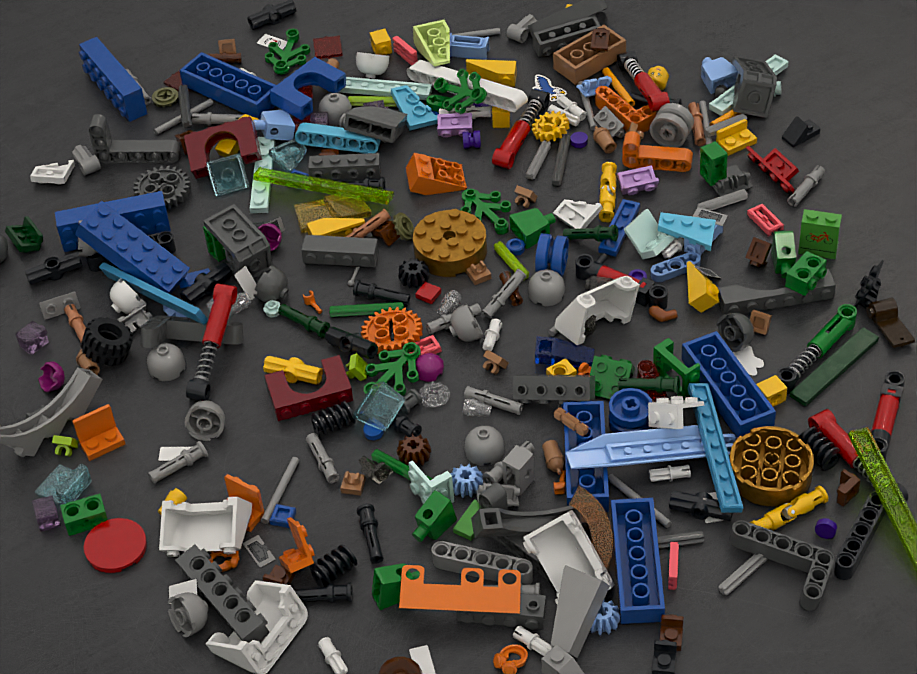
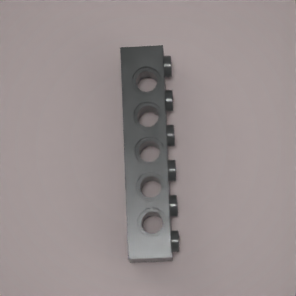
M194 544L175 559L181 570L190 580L197 579V589L242 641L248 643L252 640L261 641L270 633L265 626L268 622L261 613L256 615L254 612L257 610L250 600L246 602L243 600L245 595L238 587L234 589L231 586L234 583L227 574L222 575L220 573L222 569L216 561L212 563L209 561L211 556L204 548L200 550Z

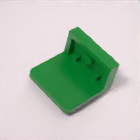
M601 355V357L594 356L590 375H595V396L610 399L619 391V378H630V375H634L635 367L631 364V361L625 359L617 361L607 355Z

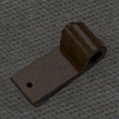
M893 297L869 303V307H867L868 317L872 318L893 348L915 343V338L898 317V306Z

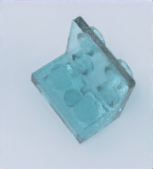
M60 464L36 489L35 493L58 506L75 501L92 482L88 468L80 464L75 470H71Z

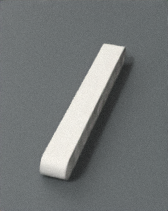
M423 60L417 61L407 69V75L412 81L432 84V87H434L435 81L442 77L449 84L461 87L460 80L457 77L458 71L440 65L434 67L430 62ZM468 76L467 81L469 89L472 90L473 85L472 82L469 80ZM483 78L479 81L480 87L484 88L487 92V96L482 103L510 112H516L528 101L527 95L522 90Z

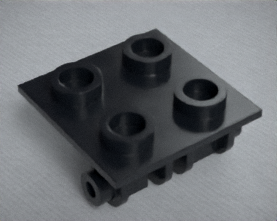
M883 260L877 266L874 265L871 268L868 276L865 275L860 282L862 287L855 295L857 300L854 307H857L860 303L867 309L869 303L875 302L881 286L878 276L884 262Z

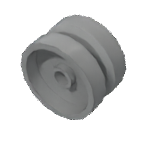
M666 103L661 106L652 121L650 134L663 147L678 148L684 144L692 130L694 118L690 111L682 105Z

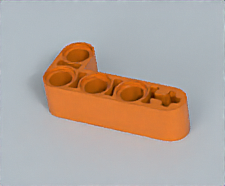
M599 86L595 90V105L600 110L606 106L625 125L623 129L626 132L631 122L638 124L637 131L646 132L650 129L657 111L651 112L649 105L636 110L607 86Z
M629 131L624 136L622 162L628 168L637 169L652 165L653 170L687 172L692 167L693 152L687 148L640 145V135L634 131Z

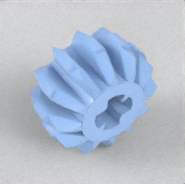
M460 464L459 468H453L452 473H450L452 475L455 496L461 494L462 498L465 495H469L472 498L473 493L476 494V490H478V485L483 484V474L478 470L477 466L471 468L470 464L465 467Z
M605 599L603 600L590 629L591 633L598 631L599 635L602 632H606L609 635L611 629L616 630L620 622L619 608L614 606L612 600L609 602H605Z

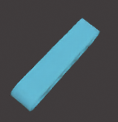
M301 123L295 133L296 142L302 145L366 154L376 153L381 142L380 139L347 131L342 127L313 123Z

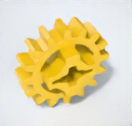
M552 111L551 114L545 112V115H539L540 119H535V123L532 124V132L537 140L540 139L541 142L544 140L548 142L551 139L556 141V138H562V134H567L566 130L570 129L568 117H566L565 113L561 114V111L557 113Z

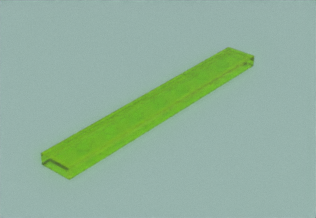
M259 167L253 174V180L381 204L388 205L394 198V191Z
M869 428L851 430L848 436L917 573V522Z

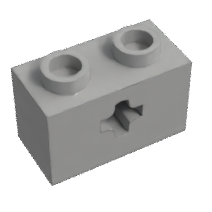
M516 445L502 461L504 485H516V488H520V495H522L534 480V456L528 449H523Z

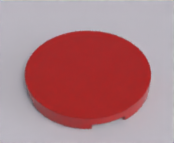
M125 518L109 519L98 524L88 533L84 542V553L88 562L96 570L106 573L121 572L122 569L138 563L144 556L147 548V539L142 527L138 523Z

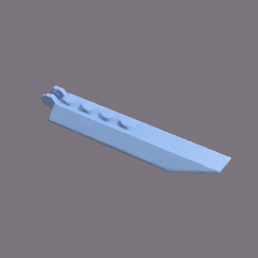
M698 425L683 426V429L659 428L602 434L565 453L571 469L614 467L706 457ZM733 433L723 434L728 455H730L732 445L736 441Z

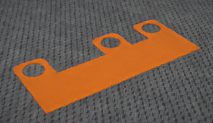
M405 565L402 568L399 608L520 614L521 573L518 570L502 569L498 573V587L483 586L484 571L482 569L464 568L461 571V585L424 584V567ZM409 569H417L420 572V576L415 580H410L406 577V572ZM470 571L477 572L479 580L474 583L468 582L465 578L466 574ZM506 573H512L516 576V582L506 584L502 578Z

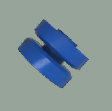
M541 233L536 250V272L545 269L550 270L551 268V270L558 272L563 277L569 250V239L567 236L558 235L553 240L551 234Z
M627 388L617 391L610 398L609 427L613 433L651 429L649 427L648 403L652 402V399L647 393L640 389Z

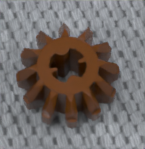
M412 434L411 437L404 436V440L399 441L397 455L401 462L409 466V462L413 461L416 465L420 464L423 466L424 461H429L431 446L427 438L423 439L421 434L417 437Z

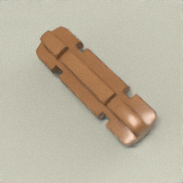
M560 407L555 410L554 418L562 421L564 425L581 436H585L588 433L589 427L570 413H566Z

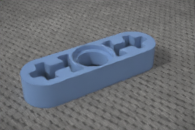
M688 252L657 263L651 267L650 277L655 282H663L687 273V262L690 261L695 266L700 267L701 257L696 252ZM678 265L680 266V268L673 269L671 268V266Z

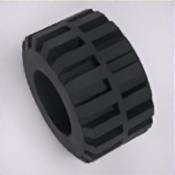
M111 317L94 318L86 325L81 341L82 352L86 354L88 359L91 358L93 362L100 363V365H119L128 356L133 341V333L128 326H125V323L119 322L117 319H111Z

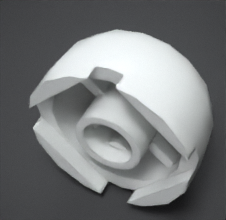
M357 52L356 66L360 72L366 74V77L376 78V75H381L387 70L389 56Z
M121 278L111 288L110 299L113 302L111 306L118 313L122 311L129 315L134 308L142 307L146 304Z

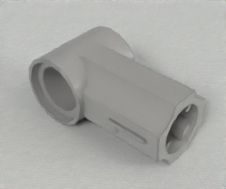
M531 14L525 16L518 24H511L508 27L507 37L524 43L530 32L528 25L537 20Z
M78 145L72 151L73 157L78 162L84 176L101 169L99 160L95 155L92 156L86 146Z

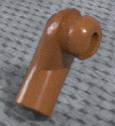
M651 306L649 308L650 316L659 322L678 318L675 309L665 311L659 306Z

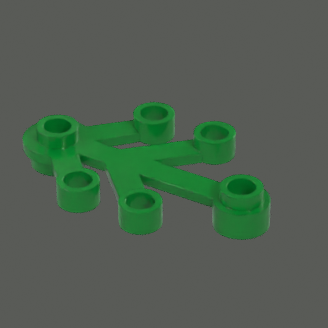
M297 29L286 31L288 41L284 51L278 46L277 42H271L268 45L270 52L264 55L265 61L274 65L273 70L276 74L284 75L290 70V67L296 64L304 65L307 62L305 55L310 53V46L308 44H303L292 51L294 43L298 42L300 38ZM274 53H276L281 58V60H277L274 57Z
M460 69L457 72L461 87L449 84L442 77L435 81L434 88L438 92L445 93L449 91L457 94L443 102L442 107L445 110L451 111L454 108L461 115L465 113L466 107L473 103L480 104L485 100L487 92L484 88L480 87L479 81L481 76L477 72H472L469 76V80L473 85L472 90L469 89L467 81L469 73L465 69ZM467 96L469 97V98L466 99L464 102H462V103H457V102H459L460 100H462L463 98H465V97H467Z
M470 188L462 192V199L465 204L461 207L460 211L471 214V206L474 204L476 206L475 216L481 222L482 214L484 213L494 223V230L497 234L504 235L508 233V221L504 218H499L491 211L509 212L511 210L510 201L505 200L497 204L501 200V193L499 191L484 194ZM481 200H490L494 203L482 202Z
M408 342L401 350L381 351L378 357L382 364L370 363L366 366L365 370L370 377L376 376L378 372H387L376 383L369 382L364 386L365 396L371 400L377 399L380 395V390L394 375L395 394L403 396L406 393V387L403 384V366L407 362L409 367L407 372L408 381L414 383L419 380V374L416 370V359L421 355L420 347L414 342ZM391 358H399L396 362H390Z

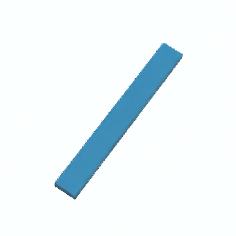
M105 262L99 266L108 278L116 282L121 278L134 291L203 325L208 321V318L199 308Z
M689 383L688 392L690 397H697L698 401H704V406L693 407L721 513L742 512L743 504L730 464V458L709 384Z

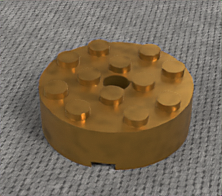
M458 209L432 213L425 216L414 229V255L419 261H425L430 274L441 277H456L455 274L466 272V269L471 267V264L477 265L481 260L484 261L487 254L486 229L475 215Z
M764 426L751 429L750 433L743 437L739 436L730 451V464L739 494L754 504L779 507L785 503H790L794 498L807 492L812 480L814 457L808 443L805 444L799 439L798 434L781 427Z

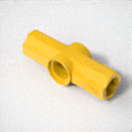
M267 356L264 360V372L274 373L283 370L287 382L296 383L299 380L317 385L322 380V368L306 365L299 358L292 357L289 360Z

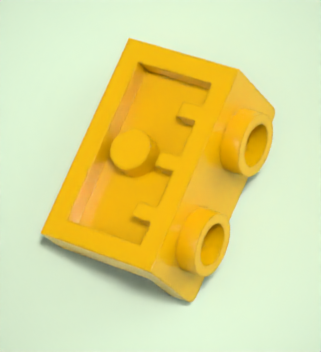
M746 119L716 132V142L728 153V156L757 143V137L747 129L748 121Z

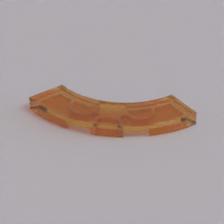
M578 486L569 505L577 509L585 518L591 531L592 544L608 570L614 548L611 522L601 503L589 491Z

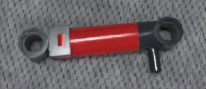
M604 253L596 261L588 254L579 255L575 260L576 276L580 280L590 279L603 285L619 277L629 275L603 265L608 258ZM629 276L640 284L635 303L644 307L649 303V307L659 306L663 310L667 308L668 289L665 286L655 285L654 281L644 277L639 280Z
M898 370L888 371L885 375L870 437L858 434L852 435V439L855 442L867 445L866 454L868 462L873 463V465H881L886 460L905 383L904 374Z

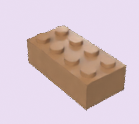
M602 25L599 28L610 30L608 51L591 50L593 32L591 31L554 52L553 67L576 85L616 62L617 54L626 52V40L606 25Z

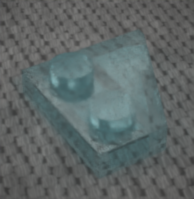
M293 139L269 149L268 155L290 175L305 156L307 148Z

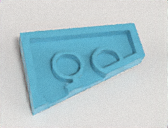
M407 85L391 88V95L399 111L408 114L406 125L409 131L438 124L437 115L431 111L428 105L425 106L420 101V97Z
M661 212L658 231L676 238H685L689 240V243L693 245L698 243L705 246L706 250L711 251L716 220Z

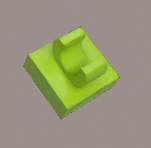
M357 353L350 356V362L346 364L349 371L346 374L349 379L356 377L359 381L367 378L365 368L368 364Z
M53 435L52 443L58 445L55 448V454L61 455L62 449L65 448V456L70 457L72 455L71 448H78L79 440Z

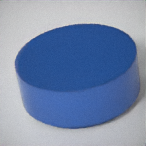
M510 239L506 244V247L514 256L521 255L525 251V243L521 239Z
M369 421L363 427L364 436L369 440H378L384 434L383 425L379 421Z

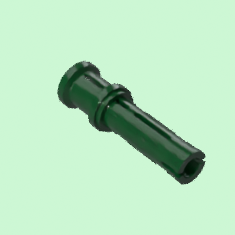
M597 225L595 228L580 229L565 228L563 230V236H567L569 240L595 239L597 242H602L603 240L617 241L619 235L616 225H611L610 227Z
M281 304L278 309L279 315L301 324L306 331H313L321 338L325 337V333L330 328V323L322 322L314 315L307 316L286 304Z
M658 376L656 379L619 378L618 388L619 391L635 388L642 391H656L658 394L663 392L679 394L680 377L663 378Z

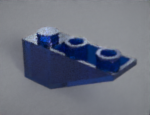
M536 336L535 364L554 365L566 358L572 366L579 367L585 362L592 367L595 349L583 345L577 346L573 342L559 338Z

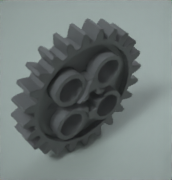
M169 165L166 169H163V166H160V169L153 167V171L147 170V174L141 173L142 178L137 177V182H134L135 187H133L135 196L162 191L165 205L169 209H171V205L178 206L177 202L183 203V198H188L187 194L190 193L191 188L190 179L186 172H182V169L177 170L176 167L170 169Z

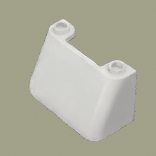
M623 276L577 296L556 318L554 325L556 330L578 346L585 341L584 326L604 317L610 322L614 318L622 319L621 322L623 324L630 322L640 284L629 276Z
M228 497V500H223V502L198 504L182 502V504L175 505L172 500L162 501L159 550L167 553L169 557H179L180 553L186 552L196 544L200 550L204 548L207 552L223 551L224 554H236V551L241 549L252 513V503L239 497Z
M572 510L523 537L525 539V542H523L525 549L529 554L533 553L538 557L557 591L558 598L565 565L603 580L610 585L609 589L614 586L610 574Z
M255 580L247 592V600H250L257 609L254 611L256 615L261 613L267 620L268 624L265 626L270 633L261 641L252 640L248 643L242 641L234 631L229 637L224 633L217 632L211 636L206 645L212 653L253 674H266L305 624L308 612L291 585Z

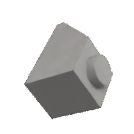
M555 645L541 659L542 674H584L575 659L558 645Z

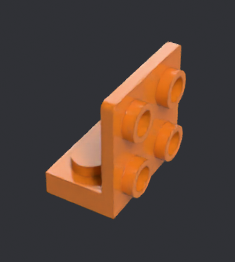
M109 404L73 420L79 444L89 461L126 444L116 427Z
M227 474L224 479L228 496L239 497L252 503V513L246 529L251 532L264 514L260 490L255 485H249L240 478Z
M290 517L287 518L297 549L292 548L284 551L283 555L279 556V560L285 569L293 573L314 564L312 557L315 554L312 546L306 542L305 537H308L304 525H300L299 521H295Z

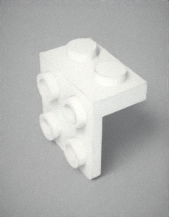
M671 396V400L669 398H656V402L648 403L649 427L683 429V408L704 406V401H698L697 397H686L683 400V396Z

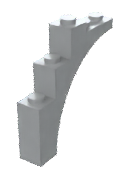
M77 367L62 391L43 409L21 422L0 427V446L7 445L15 450L14 453L21 457H34L44 438L49 439L53 435L59 436L67 420L76 419L85 414L103 379L91 370Z

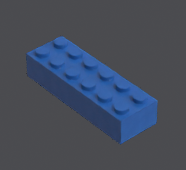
M97 37L79 44V55L84 62L82 64L84 72L88 73L91 80L97 83L100 91H104L106 98L111 99L113 106L119 109L122 117H126L131 122L148 114L142 88Z
M199 53L180 69L182 85L185 84L187 88L260 120L263 111H271L275 107V105L271 104L270 90L276 86L275 84L205 53Z
M162 191L104 202L146 235L171 231ZM99 203L55 212L56 226L64 252L78 250V237L75 235L79 226L78 221L83 220Z
M103 201L83 219L75 233L77 237L123 272L170 295L185 279L190 267Z
M717 331L682 344L681 360L688 368L696 363L700 364L699 383L709 384L715 408L737 438L750 433V430L754 428L775 426V409Z
M604 401L563 402V409L566 413H570L589 427L588 433L585 436H581L564 425L565 453L605 434ZM565 454L567 506L576 503L597 502L599 512H609L607 467L571 469Z
M653 498L611 500V521L621 624L661 622V616L665 615L654 500Z

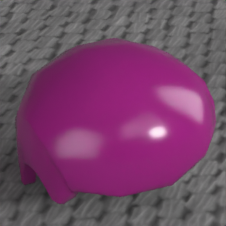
M265 223L258 227L266 237L270 250H275L282 240L280 229L271 223Z
M424 353L416 359V370L418 371L419 379L425 382H433L439 374H443L444 361L439 355Z
M46 362L40 368L43 370V375L38 378V381L45 392H52L63 386L65 374L63 368L57 362Z

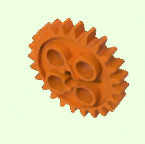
M389 307L388 311L381 309L382 313L380 314L374 312L375 317L369 316V321H364L365 326L361 327L362 337L376 343L378 354L383 350H401L408 342L415 343V341H420V336L423 335L421 318H418L417 313L413 314L412 310L407 312L406 308L400 311L399 307H396L395 310ZM390 321L393 323L394 341L391 340Z

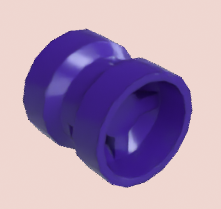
M480 130L473 133L468 131L462 132L464 149H469L472 146L481 148Z

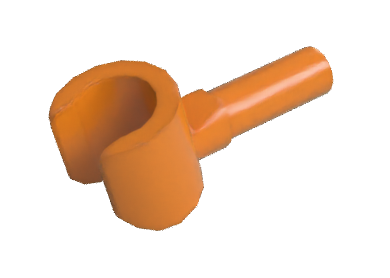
M309 291L310 296L303 294L305 305L313 306L321 314L322 310L315 302L313 291Z
M565 470L561 471L559 482H553L555 495L565 494L566 492Z

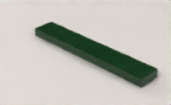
M864 327L860 329L790 392V397L806 407L878 342L879 336Z

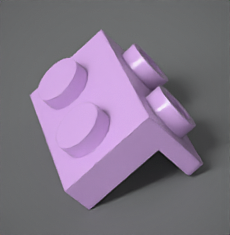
M458 113L437 114L438 136L451 137L452 135H459L463 137L462 132L464 131L473 133L472 113H463L461 115Z
M652 165L617 173L622 195H634L643 190L652 191L659 183V179L655 177Z

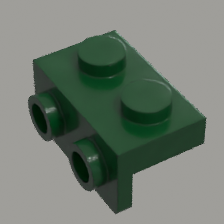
M29 216L24 217L23 225L6 226L5 233L19 252L40 250L43 234Z

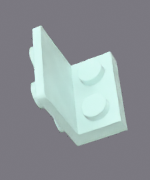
M649 209L644 210L624 228L625 233L642 259L657 256L676 238L658 231V223Z
M413 461L409 462L410 488L415 495H419L423 504L434 490L450 499L452 503L455 502L452 475L448 471L429 480Z

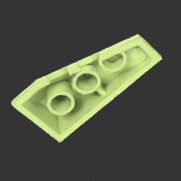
M445 20L413 26V40L418 51L434 67L450 63V29Z

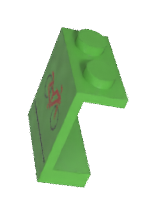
M804 209L798 254L803 255L808 251L822 258L836 259L842 214Z

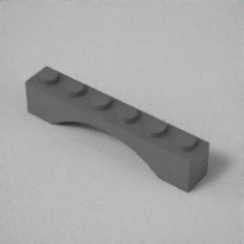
M827 269L825 277L820 279L814 290H810L806 296L787 287L774 290H756L739 285L718 288V304L723 315L729 313H752L753 310L762 311L832 299L835 295L836 284L829 269Z
M597 502L576 503L557 509L534 512L486 508L479 509L471 518L475 538L528 535L571 510L575 513L585 531H592L601 520Z

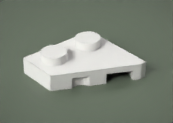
M68 160L69 163L58 166V163L36 166L30 175L31 182L65 184L75 167L74 160Z
M564 199L553 214L571 228L580 229L586 228L603 207L600 203L592 205L583 201L574 202L573 200Z

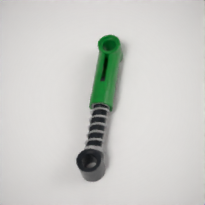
M843 304L839 306L837 314L807 344L805 351L790 364V367L778 369L777 377L787 387V394H790L795 388L801 373L803 374L804 370H807L808 366L812 365V361L823 357L846 331H850L855 327L857 309L853 305Z

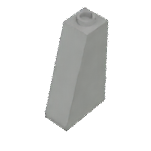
M565 565L551 646L558 645L571 656L578 658L610 585L601 579Z

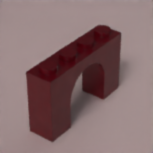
M250 116L184 135L190 169L196 179L212 175L209 159L210 151L216 143L225 139H232L238 142L241 157L245 164L262 160L255 124Z
M340 355L321 360L326 382L319 390L312 393L303 394L293 391L287 383L283 370L264 375L278 421L333 407L335 404L340 405L342 401L346 403L353 401L352 388Z

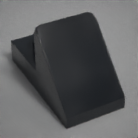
M796 116L782 135V139L794 148L820 134L821 128L810 119L803 121Z

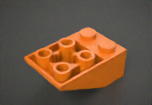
M413 153L406 166L410 192L432 195L467 189L462 164Z

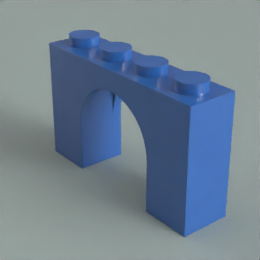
M314 57L270 90L271 104L303 120L313 112L312 98L299 92L298 89L308 85H315L331 93H338L346 87V73Z

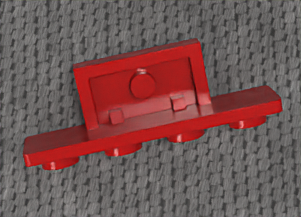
M750 146L746 147L749 153L747 156L753 163L757 161L759 168L764 173L768 171L770 173L769 177L775 183L779 181L781 183L780 187L786 193H794L795 189L788 182L799 172L794 164L776 148L765 158H762Z

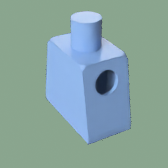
M710 57L703 59L701 78L711 94L715 93V89L719 85H724L727 88L735 85L738 71L734 65L723 57L714 60Z
M284 110L263 111L260 120H253L256 130H261L266 139L293 141L295 124L289 113Z

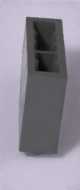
M357 107L346 113L344 130L393 143L405 130L408 114L382 107Z

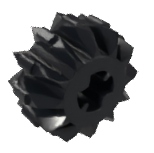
M410 258L409 261H403V264L399 265L398 278L403 286L407 285L409 289L412 286L417 288L418 285L422 286L425 282H428L429 268L425 261H419L418 258L416 260Z

